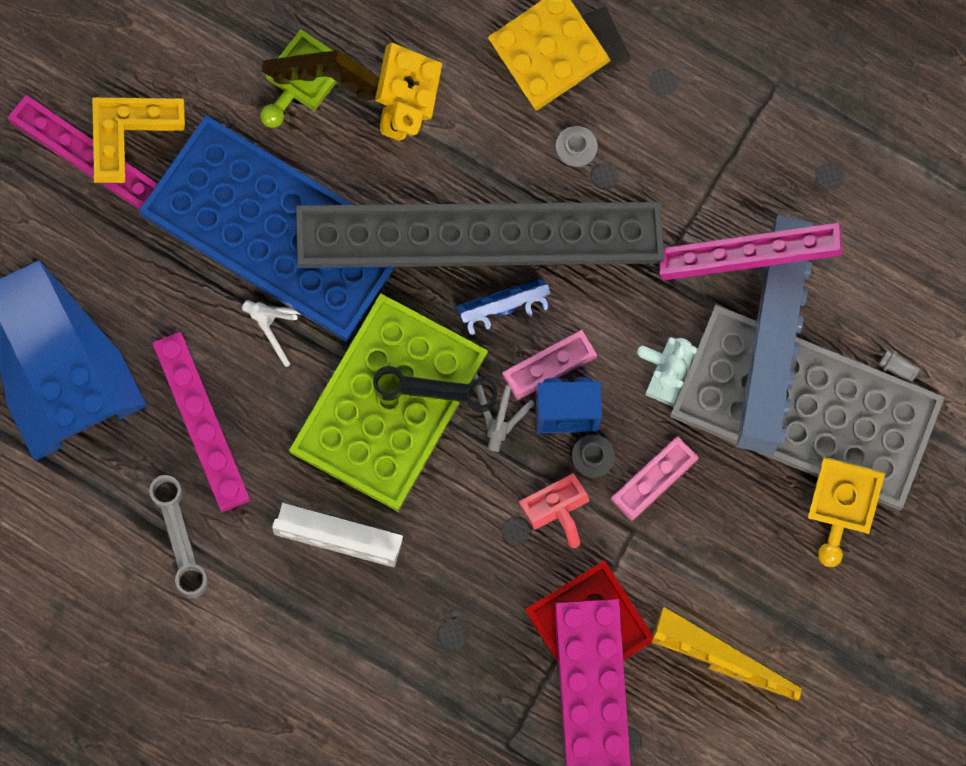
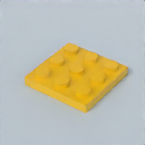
M541 0L488 37L536 111L611 61L571 0Z

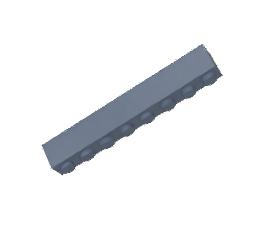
M777 215L771 232L811 227L813 223ZM806 260L765 266L736 447L773 455L778 445L784 444L787 427L782 426L783 416H788L791 399L786 398L788 388L792 389L795 379V371L791 370V363L796 361L800 343L795 342L796 333L800 334L803 326L804 316L799 315L800 306H804L807 299L808 289L803 288L804 279H809L812 268L811 261Z

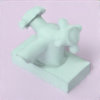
M670 337L663 354L646 346L638 348L637 354L640 358L657 364V368L646 391V396L674 407L697 352V348L692 346L691 342L683 338L675 339Z

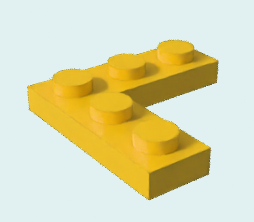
M92 98L94 183H125L124 130L184 131V99Z

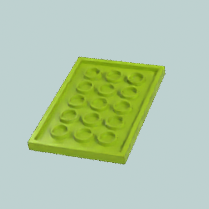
M380 293L289 452L399 512L460 402L401 395L392 401L383 400L374 391L373 379L375 373L382 367L392 366L399 369L403 376L469 384L475 378L488 355V350ZM393 374L383 375L378 381V387L385 393H393L401 386L399 378Z

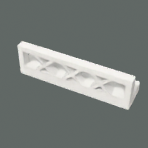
M282 503L278 519L274 520L272 527L274 535L394 568L403 540V536L285 503Z

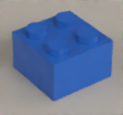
M590 377L576 378L574 382H562L560 378H546L543 382L537 384L535 394L536 434L598 432L602 420L601 381L593 382V378Z

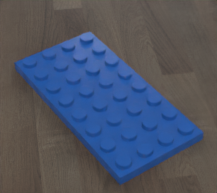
M207 115L139 210L141 217L346 342L396 268H298L296 206L353 204Z

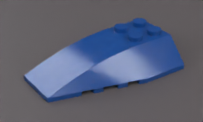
M40 260L0 279V372L7 407L34 461L63 448L60 443L61 441L107 418L117 415L120 420L147 407L120 351Z

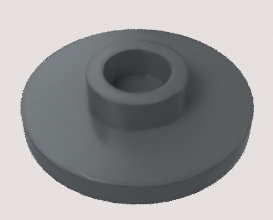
M588 435L578 440L572 450V463L581 475L588 478H599L606 475L613 467L615 451L607 439L598 435Z

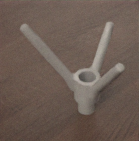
M482 385L476 386L475 389L480 405L487 404ZM510 385L505 386L497 420L492 419L490 410L483 412L486 428L488 429L487 437L490 438L487 450L499 452L501 441H505L506 434H509L513 426L534 405V401L530 400L508 423L504 422L511 391Z

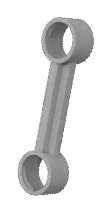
M162 475L151 483L149 489L150 497L154 504L161 508L178 567L175 575L176 587L183 596L196 598L206 591L208 578L205 571L196 564L179 505L183 494L181 486L174 477ZM164 482L173 483L178 488L176 497L170 502H161L155 496L157 487ZM187 571H197L202 575V585L194 592H187L180 585V579Z

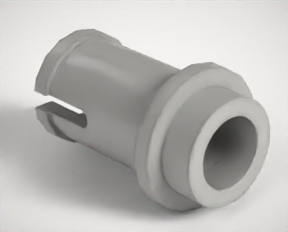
M887 350L878 366L883 368L882 372L888 371L902 380L912 383L920 368L897 356V351L890 352Z

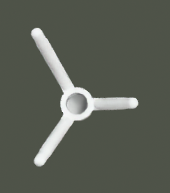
M246 300L242 310L251 314V318L258 321V325L265 332L284 366L288 367L290 362L271 331L270 325L275 317L297 320L298 316L296 314L300 313L290 307L267 306L261 302L254 303Z

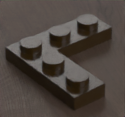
M339 50L263 60L262 72L273 78L275 83L286 85L295 80L314 81L318 77H329L340 83L341 87L357 94V97L363 100H373L375 98L379 77Z

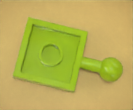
M300 29L279 58L333 50ZM265 74L268 81L284 92L274 104L266 105L261 110V122L268 128L280 126L284 120L283 111L293 98L315 112L337 81L329 77H318L314 81L295 80L291 81L290 84L283 85L275 83L273 78Z

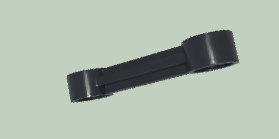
M386 366L379 369L373 379L376 395L386 401L395 400L401 395L466 402L476 412H487L494 407L497 400V388L492 381L486 378H477L469 384L407 377L403 376L399 369ZM393 374L399 378L401 386L393 393H385L378 387L379 379L383 375ZM476 386H486L491 390L493 397L489 403L478 405L471 400L469 393Z

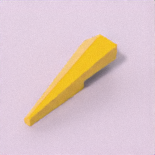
M663 607L653 632L652 643L710 663L708 667L710 670L795 701L799 700L802 688L669 609Z

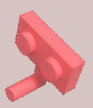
M574 473L519 501L521 510L534 530L558 519L564 528L568 545L571 548H577L580 545L577 527L569 512L588 503L589 498Z

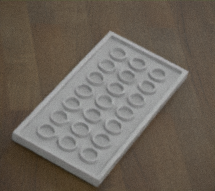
M715 305L670 415L671 418L737 444L756 328L755 320ZM795 337V342L800 343L796 361L791 363V370L795 371V379L792 389L788 388L786 398L791 399L788 416H783L782 426L787 427L785 441L783 445H778L773 455L762 452L757 453L816 477L819 476L823 457L885 472L878 502L901 511L945 397Z

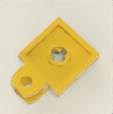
M395 43L386 45L375 97L376 102L387 105L383 108L380 120L382 135L401 141L406 138L407 134L409 136L416 135L421 127L422 120L426 121L432 118L442 68L441 62ZM410 76L414 86L408 88V82L404 81V77ZM391 121H392V126H393L394 130H397V132H396V131H393V130L391 129V126H390Z

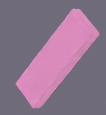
M580 330L502 372V376L507 385L511 386V392L516 401L535 392L537 384L543 382L544 379L561 378L596 359L597 354L583 330Z
M677 436L614 494L610 500L632 522L695 464L699 457Z

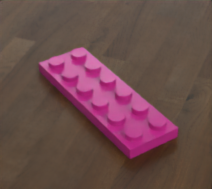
M619 599L554 603L565 766H631Z

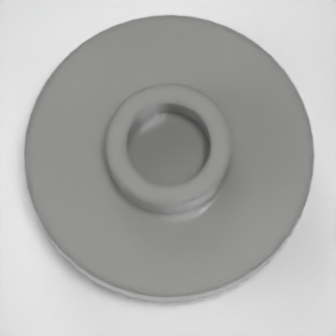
M572 126L564 129L559 134L555 148L557 156L563 163L571 167H582L589 164L595 158L598 144L590 130L581 126Z

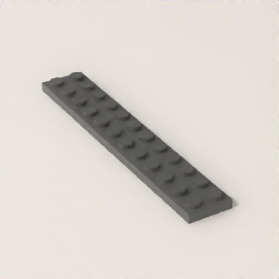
M660 202L296 206L298 268L651 264L664 261Z

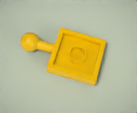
M823 457L808 513L809 519L832 524L827 543L823 544L818 551V559L822 565L835 567L842 561L843 552L839 545L844 528L869 534L885 472Z

